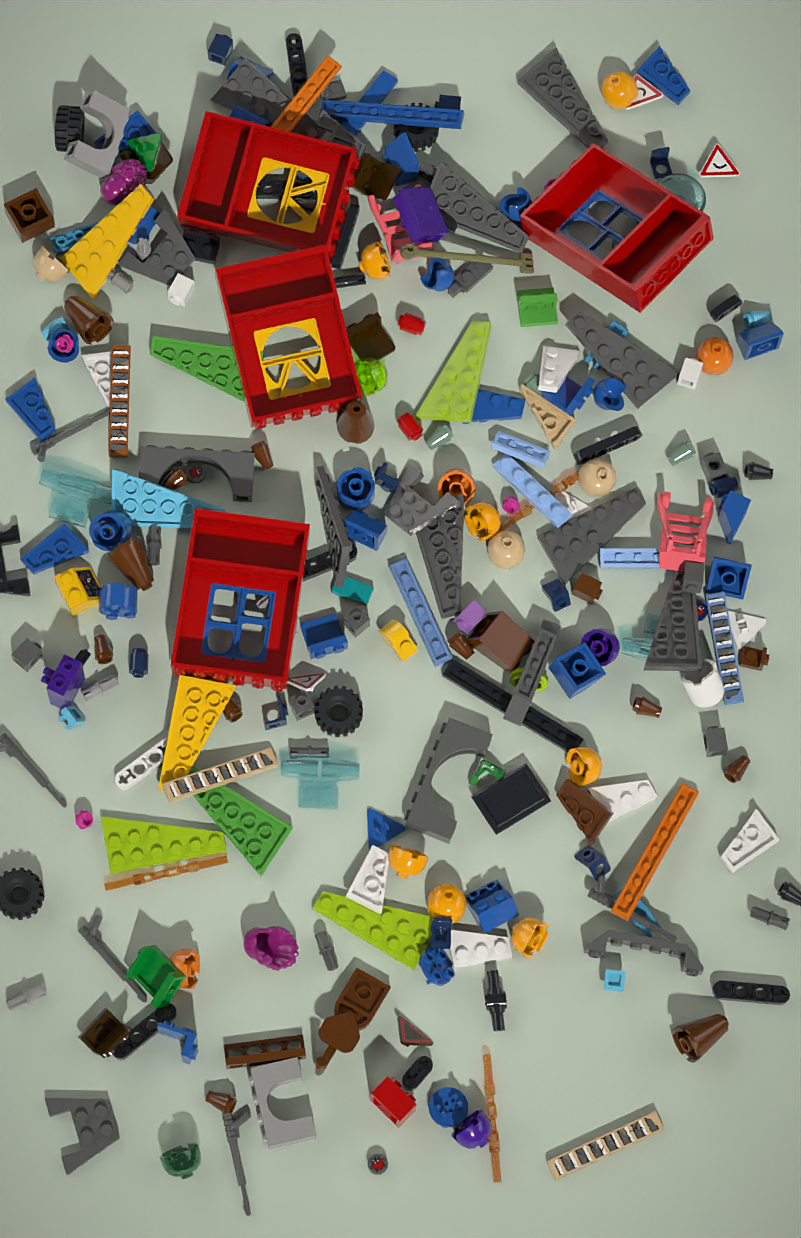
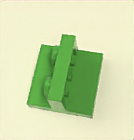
M554 287L517 290L520 327L558 324L556 310L558 299L557 293L554 294Z

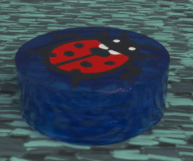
M697 601L698 622L707 617L708 608L703 602Z

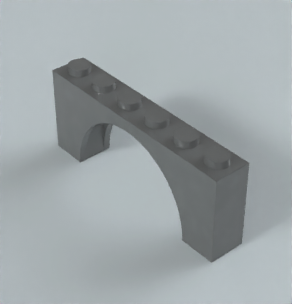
M147 445L146 447H141L139 478L161 485L164 478L178 466L193 462L205 463L217 468L228 479L233 491V501L252 502L255 453L247 450L232 452L228 449L214 451L210 448L195 450L191 447L176 449L173 446L158 448L154 445Z
M449 717L448 722H444L441 727V739H437L434 744L433 758L429 757L427 761L426 775L422 774L419 780L420 790L419 792L415 791L412 797L413 807L411 810H407L404 817L407 828L450 844L456 829L457 821L449 818L437 806L431 789L433 776L445 761L455 756L475 754L485 757L493 736L491 733Z

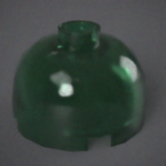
M188 1143V1148L177 1146L164 1152L159 1157L164 1170L169 1175L174 1177L181 1176L182 1179L193 1176V1171L198 1169L201 1163V1152L198 1143Z

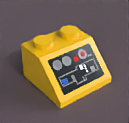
M91 567L71 568L54 576L55 583L72 616L99 604L100 585Z

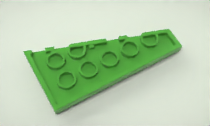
M158 336L152 337L150 356L245 402L232 347ZM260 351L261 358L263 360L264 352Z
M193 767L189 775L199 772L200 770ZM225 785L192 795L259 876L262 877L293 830V827Z

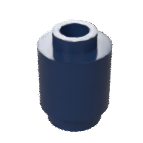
M729 475L711 481V485H709L711 495L716 498L723 497L724 494L728 495L730 490L735 492L739 488L736 477Z
M134 648L129 655V673L135 678H143L144 675L148 674L149 655L146 649Z

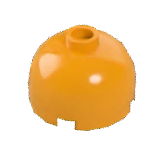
M622 71L609 74L601 87L605 103L611 105L614 109H622L631 105V101L634 98L636 100L639 91L634 78Z
M381 242L368 245L363 250L361 261H359L361 271H365L371 279L379 280L391 277L389 274L391 272L390 263L386 252L383 253L381 251V248L384 247Z
M478 502L466 508V526L472 536L476 534L479 537L477 540L485 541L498 532L501 526L499 511L493 505L487 502Z
M585 746L570 749L567 753L566 764H570L571 770H568V774L575 784L585 786L599 778L603 763L601 757L593 749Z
M394 844L391 845L388 855L391 868L397 871V876L405 879L408 878V875L416 876L424 870L429 858L424 853L410 848L401 849V846Z
M441 884L435 887L429 894L427 901L429 915L432 919L437 917L452 919V924L459 921L466 909L465 894L460 888L452 884Z
M533 917L525 918L519 923H515L511 930V940L514 949L526 958H532L534 956L532 953L535 949L539 952L546 942L549 933L546 931V927L549 928V926Z

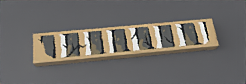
M268 748L163 783L162 788L168 802L172 803L276 768L278 763L272 749Z
M656 1111L559 1155L547 1161V1164L556 1181L663 1131L664 1127Z

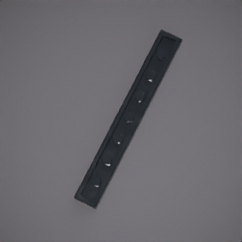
M454 659L451 660L442 674V677L505 714L513 696ZM529 706L521 724L567 753L570 749L580 747L584 738Z

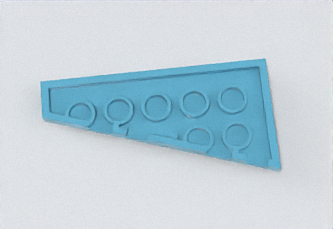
M112 468L111 510L124 513L131 520L132 526L192 529L195 508L226 512L223 508Z

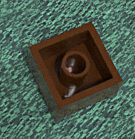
M37 188L3 204L5 214L22 243L55 227L54 217Z

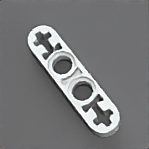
M168 737L118 772L115 776L116 786L121 790H127L161 766L164 754L159 748L162 747V750L166 749ZM152 753L160 754L161 758L158 762L150 760L149 757ZM138 764H142L145 767V771L141 774L134 771V767ZM131 770V773L135 777V779H133L132 776H130L127 779V784H120V777L127 778L130 775L128 771Z

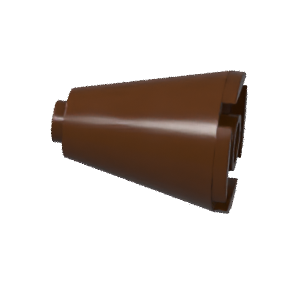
M77 295L66 299L64 309L86 344L92 345L91 342L93 341L98 343L109 334L112 329L110 326L111 321L114 322L109 313Z
M360 401L351 402L340 415L337 422V430L340 437L346 442L356 444L366 442L372 436L375 427L373 417Z
M137 536V541L133 542L130 539L113 549V555L108 553L106 556L133 586L137 587L138 590L142 589L144 592L153 586L154 578L140 536Z
M715 1014L678 1025L673 1028V1031H675L672 1035L674 1043L681 1054L685 1053L689 1057L686 1060L692 1063L697 1062L728 1031L729 1022L725 1016Z

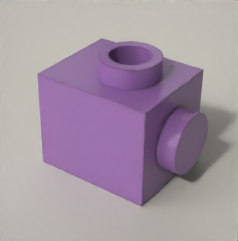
M473 600L456 617L454 622L460 630L468 634L487 612Z

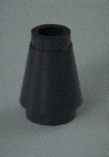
M752 461L751 463H746L744 477L749 480H771L773 469Z
M785 881L778 890L777 895L782 900L801 906V891L791 882L787 883Z

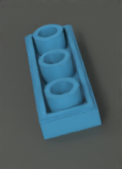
M99 222L50 237L55 255L65 254Z

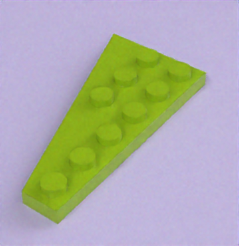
M324 891L313 906V910L413 971L420 961L421 954L430 945L431 916L384 905L382 913L379 914L345 896Z

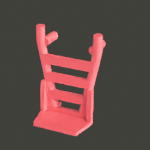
M368 196L370 209L384 234L391 263L396 262V264H399L402 261H406V259L401 257L399 248L406 243H417H412L410 237L395 240L392 235L406 232V228H403L401 224L388 227L386 224L387 221L400 219L399 211L381 214V205L376 203L375 196ZM419 243L418 246H415L418 249L434 250L432 243Z
M666 491L658 494L657 502L663 528L660 535V568L683 572L685 562L700 564L705 562L707 537L705 535L713 516L714 502L709 497L705 499L702 513L705 514L704 518L668 513L666 509L669 506L671 493ZM669 521L681 522V523H687V524H694V525H701V527H700V528H697V527H690V526L669 524ZM671 532L696 535L697 538L677 536ZM674 543L693 546V549L674 546Z

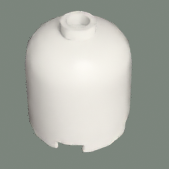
M703 659L701 671H681L682 676L680 680L691 703L699 708H708L720 702L724 695V687L716 663L710 659Z

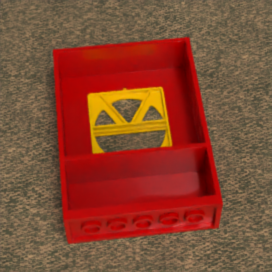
M205 111L177 219L180 225L285 252H293L326 244L330 260L334 257L336 250L335 240L340 238L341 230L339 225L345 219L346 212H344V207L350 201L349 188L354 186V170H358L360 163L359 155H357L356 148ZM280 168H290L275 222L260 210L256 201L257 186L267 173ZM297 171L305 173L313 181L310 184L293 188ZM317 190V204L310 215L291 198V196ZM288 205L302 218V221L292 224L284 223Z
M326 244L215 269L217 288L251 428L255 427L256 430L267 427L266 424L270 423L280 425L284 424V420L288 419L298 421L306 415L316 417L324 411L334 413L340 411L339 408L346 407L353 401L361 402L362 393ZM284 327H296L306 331L313 337L319 347L267 360H262L260 351L264 349L267 339L275 331ZM320 356L321 364L318 374H314L302 359ZM292 362L311 380L310 384L299 389H288L285 387ZM284 364L279 382L275 383L269 377L265 368Z

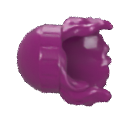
M135 159L118 162L117 165L112 167L111 174L101 184L100 193L102 198L108 204L117 206L140 184L146 185L147 171L144 170L145 166Z
M280 926L255 927L250 929L244 937L243 946L246 954L252 959L257 960L259 964L279 971L296 963L299 947L293 935H290L287 929Z

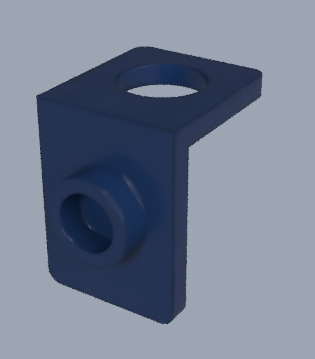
M669 147L658 148L651 152L649 162L655 179L672 176V170L668 161ZM658 165H664L667 168V171L665 173H659L657 172L656 167Z
M277 696V704L282 718L265 722V730L287 725L286 716L289 714L286 704L282 705L280 696Z
M586 845L574 856L577 861L590 870L596 881H598L599 876H605L611 870L604 855L590 845ZM600 864H603V865H604L603 871H602L601 873L597 874V873H596L597 867H598Z

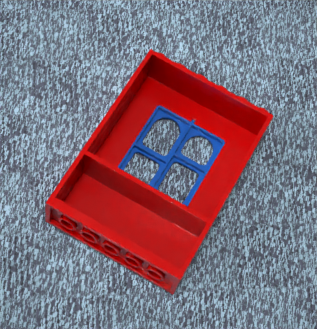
M595 143L586 148L583 154L577 160H574L570 167L562 172L520 215L523 230L529 235L528 240L639 313L714 239L710 216ZM596 201H605L614 206V210L602 221L596 220L588 212L590 205ZM620 213L628 215L639 223L625 238L608 227ZM576 221H585L600 230L601 234L590 245L586 246L573 238L568 233V229ZM609 237L619 244L604 258L596 253L595 249Z
M195 508L170 665L172 674H175L176 677L183 675L205 680L206 678L214 679L215 682L220 683L229 681L233 682V685L236 686L251 684L253 688L263 689L264 686L271 687L273 691L287 689L310 537V524ZM218 589L236 591L239 594L236 617L232 623L215 621L211 618L215 591ZM248 594L270 597L267 617L245 615L244 610ZM245 623L262 625L266 628L262 652L256 657H246L239 649L241 629ZM210 629L232 631V643L226 652L216 653L209 648L208 635Z

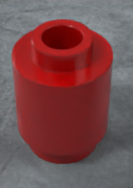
M405 312L404 315H400L397 325L400 326L399 330L413 335H422L426 321H423L421 317Z
M407 412L397 419L399 429L409 441H416L423 435V428L413 415Z

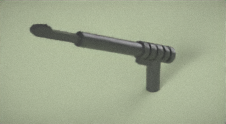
M110 408L91 419L88 418L53 437H49L44 442L42 441L30 447L31 452L34 456L38 454L37 460L43 462L46 450L91 426L92 423L110 415Z
M3 733L0 736V742L2 743L0 744V752L5 751L10 758L12 756L16 757L43 788H46L62 807H67L64 799L60 798L48 785L49 782L23 755L18 746L7 737L8 735Z
M599 876L597 890L595 891V889L591 888L587 896L612 909L615 901L612 895L605 892L606 877ZM635 912L630 917L631 920L662 934L667 940L675 942L677 939L675 935L654 925L652 921Z
M95 915L90 929L83 925L79 928L78 932L99 953L122 981H126L137 994V998L146 1003L147 998L130 979L125 977L127 973L101 945L102 939L96 932L103 917Z
M245 1111L234 1121L232 1120V1115L224 1116L222 1119L225 1132H227L226 1137H228L227 1141L231 1150L238 1186H241L245 1204L243 1209L245 1214L250 1216L251 1211L245 1189L246 1180L237 1144V1138H240L238 1128L251 1118V1115Z

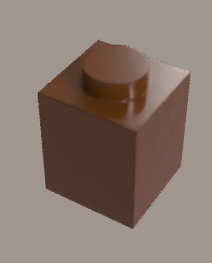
M582 572L573 588L572 595L593 604L594 600H599L603 593L601 589L602 582Z

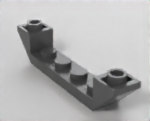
M543 619L518 684L504 714V720L521 726L559 635L560 625Z
M608 930L586 945L584 953L592 958L604 957L607 942H610V945L616 947L627 945L633 950H641L643 948L648 949L650 953L654 954L664 952L669 953V956L675 958L684 956L681 972H686L688 976L697 977L702 974L704 969L687 944Z

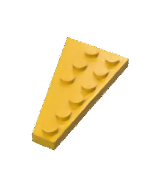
M142 184L60 258L92 300H96L97 293L101 286H104L108 274L116 266L128 245V240L137 230L136 227L139 221L144 218L154 201L152 195Z
M179 675L158 790L164 791L162 788L163 783L188 775L236 689V685Z

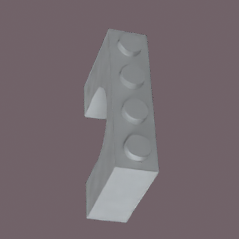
M92 90L84 94L80 109L101 122L105 130L104 144L100 149H95L80 140L70 142L64 160L102 178L109 176L112 172L115 157L119 152V143L124 136V127L129 120L130 109L96 90Z
M298 1057L250 1068L251 1074H248L249 1084L254 1086L256 1092L252 1094L254 1105H259L260 1113H257L259 1126L263 1125L265 1133H261L263 1144H268L270 1150L316 1139L312 1116L284 1121L273 1116L267 1106L268 1097L276 1087L302 1080Z

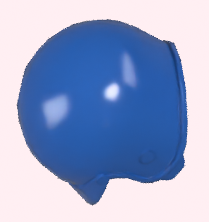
M518 187V194L506 195L498 204L500 212L513 221H521V213L533 203L528 192L522 187Z
M432 258L428 265V275L420 276V280L426 288L442 292L452 285L454 271L451 265L445 262L444 259Z
M68 329L54 331L48 341V353L58 362L67 363L73 361L79 353V339L77 335ZM64 334L69 335L74 342L72 350L68 353L60 352L56 347V340Z
M607 378L598 382L593 391L596 405L603 410H622L624 400L621 393L625 392L626 385L615 378Z

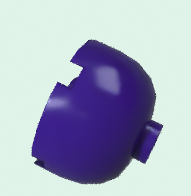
M605 628L593 629L585 633L581 640V644H587L601 666H607L612 663L619 655V640L611 630Z
M482 1109L480 1111L476 1110L465 1118L461 1129L458 1127L454 1129L452 1137L462 1147L474 1149L479 1146L482 1148L490 1141L488 1137L492 1130L491 1121Z

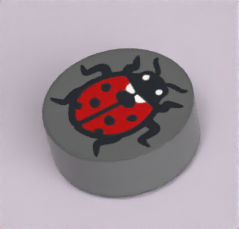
M192 464L187 468L186 476L191 483H201L205 479V469L200 464Z
M374 1154L368 1160V1169L374 1175H381L388 1168V1161L382 1154Z

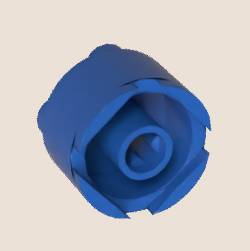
M362 468L346 470L340 475L337 482L338 501L348 510L364 511L374 500L375 482L373 477L367 470Z
M108 510L98 515L89 526V535L93 544L104 551H111L127 542L132 534L131 520L124 513L117 510Z
M122 583L103 585V589L99 588V612L106 615V619L116 620L117 617L133 619L136 617L137 587L130 585V588H125Z

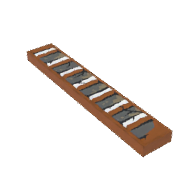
M112 345L109 457L128 458L131 345Z

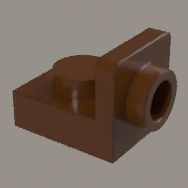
M743 646L739 666L762 671L763 666H767L770 654H766L767 648L763 647V650Z

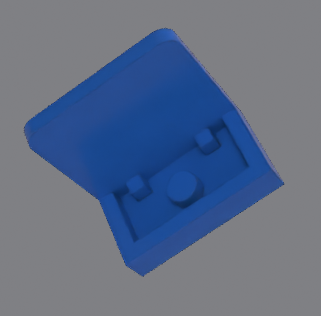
M566 376L557 393L542 391L541 395L571 416L576 408L581 409L586 401L583 398H589L594 390L592 385L595 380L589 377L584 385L580 386Z
M336 614L306 621L300 625L310 659H320L328 654L340 653L348 647L346 635H343Z
M168 1021L158 1023L157 1028L160 1034L185 1042L181 1058L183 1063L190 1065L191 1060L196 1059L199 1050L197 1049V1034H194V1030L183 1027V1029L176 1028L175 1024Z

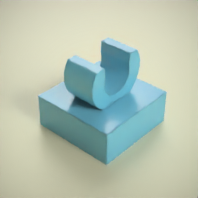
M67 706L60 711L63 716L59 718V722L68 721V725L65 727L66 730L72 729L74 726H81L86 721L75 706Z
M606 969L603 990L623 992L626 971Z

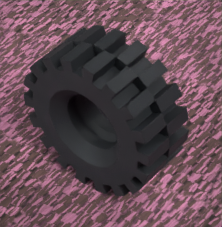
M419 103V106L416 107H422L423 103ZM394 124L393 133L396 136L395 139L406 132L414 152H418V148H421L422 151L426 150V146L430 148L432 142H436L439 134V128L423 126L422 132L414 133L410 131V125Z
M334 686L332 690L329 687L325 693L322 692L320 698H317L315 705V719L317 725L321 727V731H326L329 736L335 734V737H340L342 734L346 737L349 732L351 734L354 733L355 728L360 726L363 718V704L359 700V695L354 694V690L351 688L346 690V686H342V689ZM334 706H343L346 709L345 717L341 719L334 718L331 714Z
M20 867L19 870L12 868L11 872L5 871L4 876H0V911H2L3 915L6 917L8 915L13 920L15 918L23 920V917L31 918V914L34 913L35 915L38 913V908L41 909L42 901L45 898L41 880L29 869L26 871ZM17 887H22L27 891L26 898L20 902L12 898V891Z

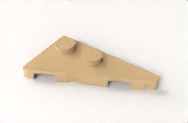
M522 384L519 391L524 399H526L525 401L552 447L556 450L575 425L576 419Z

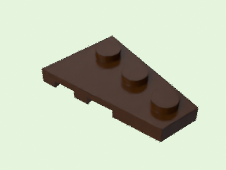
M566 779L556 796L567 812L574 818L577 827L584 833L588 843L593 845L614 813L573 781Z

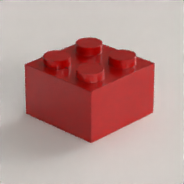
M387 1076L371 1092L370 1101L400 1128L416 1111V1099L411 1093H405L400 1088L402 1085L395 1078L390 1079Z

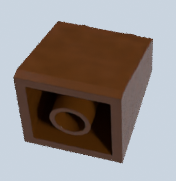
M504 611L488 612L467 638L469 644L504 671L516 669L521 663V658L531 651L532 645L535 642Z

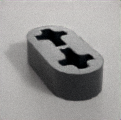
M735 294L715 307L709 315L715 322H718L736 310L742 304V300Z
M419 1057L407 1070L402 1078V1085L405 1089L409 1091L417 1089L431 1073L433 1062L429 1057ZM425 1061L428 1062L427 1067H428L429 1069L427 1070V1069L424 1068V1069L419 1073V1072H418V1070L420 1069V1064H419V1063H420V1062L425 1063ZM416 1074L417 1077L414 1081L416 1084L407 1085L408 1080L406 1078H412Z

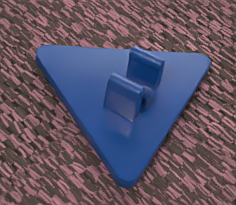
M371 808L367 810L369 850L372 845L379 847L406 830L404 825Z

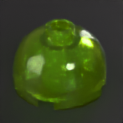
M364 358L354 363L361 391L362 389L364 390L365 396L377 394L386 386L388 371L379 360Z

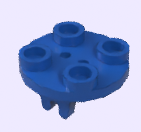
M429 948L421 954L418 964L428 979L426 980L427 985L432 983L443 986L455 976V972L447 958V953L443 949Z
M452 1087L437 1090L429 1101L430 1116L436 1124L443 1128H452L461 1124L468 1114L466 1096L460 1090Z

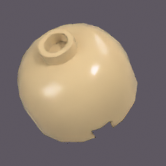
M43 246L34 256L33 266L37 271L35 275L43 282L45 279L50 282L61 281L70 272Z
M602 459L588 461L583 464L578 473V484L582 491L589 496L601 497L609 493L615 486L617 479L613 466Z
M502 530L493 535L487 548L490 561L502 569H510V567L519 565L525 554V545L521 536L510 530Z

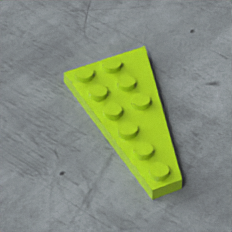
M471 322L416 414L417 419L471 423L492 327L491 322Z
M100 816L110 874L227 853L223 832Z

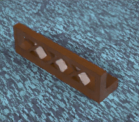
M303 1035L224 1045L226 1069L265 1065L298 1057V1060L306 1059ZM300 1040L301 1048H287L291 1041ZM273 1043H277L282 1047L280 1051L269 1052L267 1050ZM251 1046H258L262 1049V1052L250 1055L247 1053ZM237 1048L242 1052L240 1056L229 1057L228 1049Z

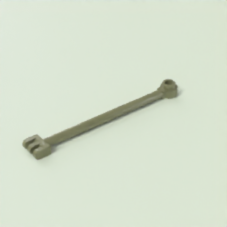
M411 243L404 244L400 249L401 257L406 260L421 256L520 266V273H534V268H532L534 263L530 261L533 259V254L522 253L519 256L520 259L418 249V247Z

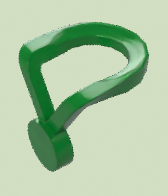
M481 760L476 773L474 772L470 776L468 783L475 785L479 776L485 771L500 778L504 776V772L495 764ZM485 764V765L491 767L492 769H490V768H488V767H483V768H482V766Z

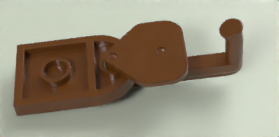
M356 967L335 1003L334 1016L327 1017L319 1028L318 1036L320 1040L329 1046L323 1056L316 1059L315 1074L317 1076L324 1073L337 1050L342 1053H350L354 1050L360 1040L359 1031L365 1029L371 1023L389 993L391 986Z

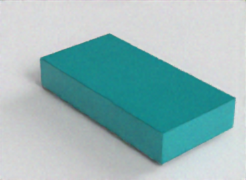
M345 577L344 586L336 587L334 583L331 593L367 606L374 587Z

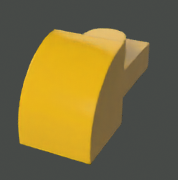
M392 619L378 630L385 642L393 648L401 661H405L418 651V648L408 636V631L397 620Z

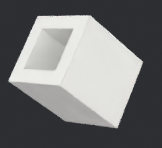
M178 273L168 290V299L175 305L185 307L195 290V281Z
M685 357L677 384L695 390L703 363L696 358Z

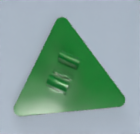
M161 133L128 140L129 146L142 165L145 166L147 172H152L162 138Z

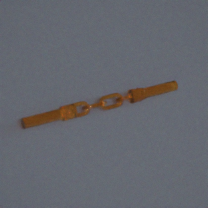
M579 470L558 482L549 493L552 496L556 492L562 493L575 484V481L579 479ZM563 484L564 488L560 490L558 486ZM525 505L518 513L503 522L498 531L506 530L522 518L532 514V509L535 507L533 505Z
M227 856L200 862L193 861L183 866L170 867L165 870L144 874L140 873L133 875V877L104 883L105 890L108 891L134 884L135 886L155 879L177 876L186 872H198L200 869L228 863ZM177 869V873L169 874L170 870ZM150 875V879L145 880L144 876Z
M491 1054L483 1055L484 1092L488 1102L486 1104V1112L491 1125L493 1121L489 1136V1152L492 1159L493 1182L499 1183L501 1182L499 1158L500 1141L496 1130L497 1109L494 1103L496 1092L495 1084H493ZM493 1106L494 1115L490 1116L489 1107ZM496 1134V1140L492 1141L491 1135Z

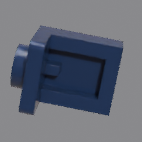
M384 462L381 467H377L374 473L376 477L375 484L381 486V489L386 492L395 493L399 486V480L385 474L388 463Z
M559 578L542 585V591L550 600L554 612L571 605L569 592Z
M445 917L432 919L430 948L450 949L452 919Z

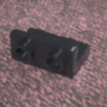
M192 229L184 230L183 238L196 258L195 261L215 265L220 248V238L211 233L202 234Z

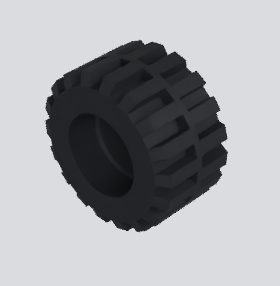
M60 105L58 107L55 120V147L57 151L66 152L70 142L77 140L84 142L85 113L80 109L81 106Z

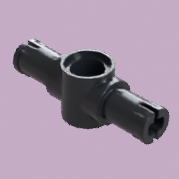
M498 970L487 971L486 1010L491 1014L493 1031H504L503 1013L507 1009L506 993L500 988Z

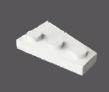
M543 346L538 390L557 393L567 373L572 369L575 360L578 359L580 351Z
M112 351L81 355L107 407H110Z
M649 780L587 789L592 797L614 813L609 822L658 797Z
M756 809L720 859L731 874H733L778 843L779 838Z
M372 845L346 897L381 914L389 866V853Z
M451 930L450 952L454 969L512 958L509 937Z

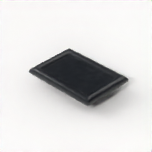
M527 763L471 796L496 835L551 802V799Z

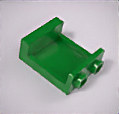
M156 945L142 947L138 951L135 961L129 966V971L125 976L127 979H136L153 997L150 1004L155 1009L169 1005L186 977Z

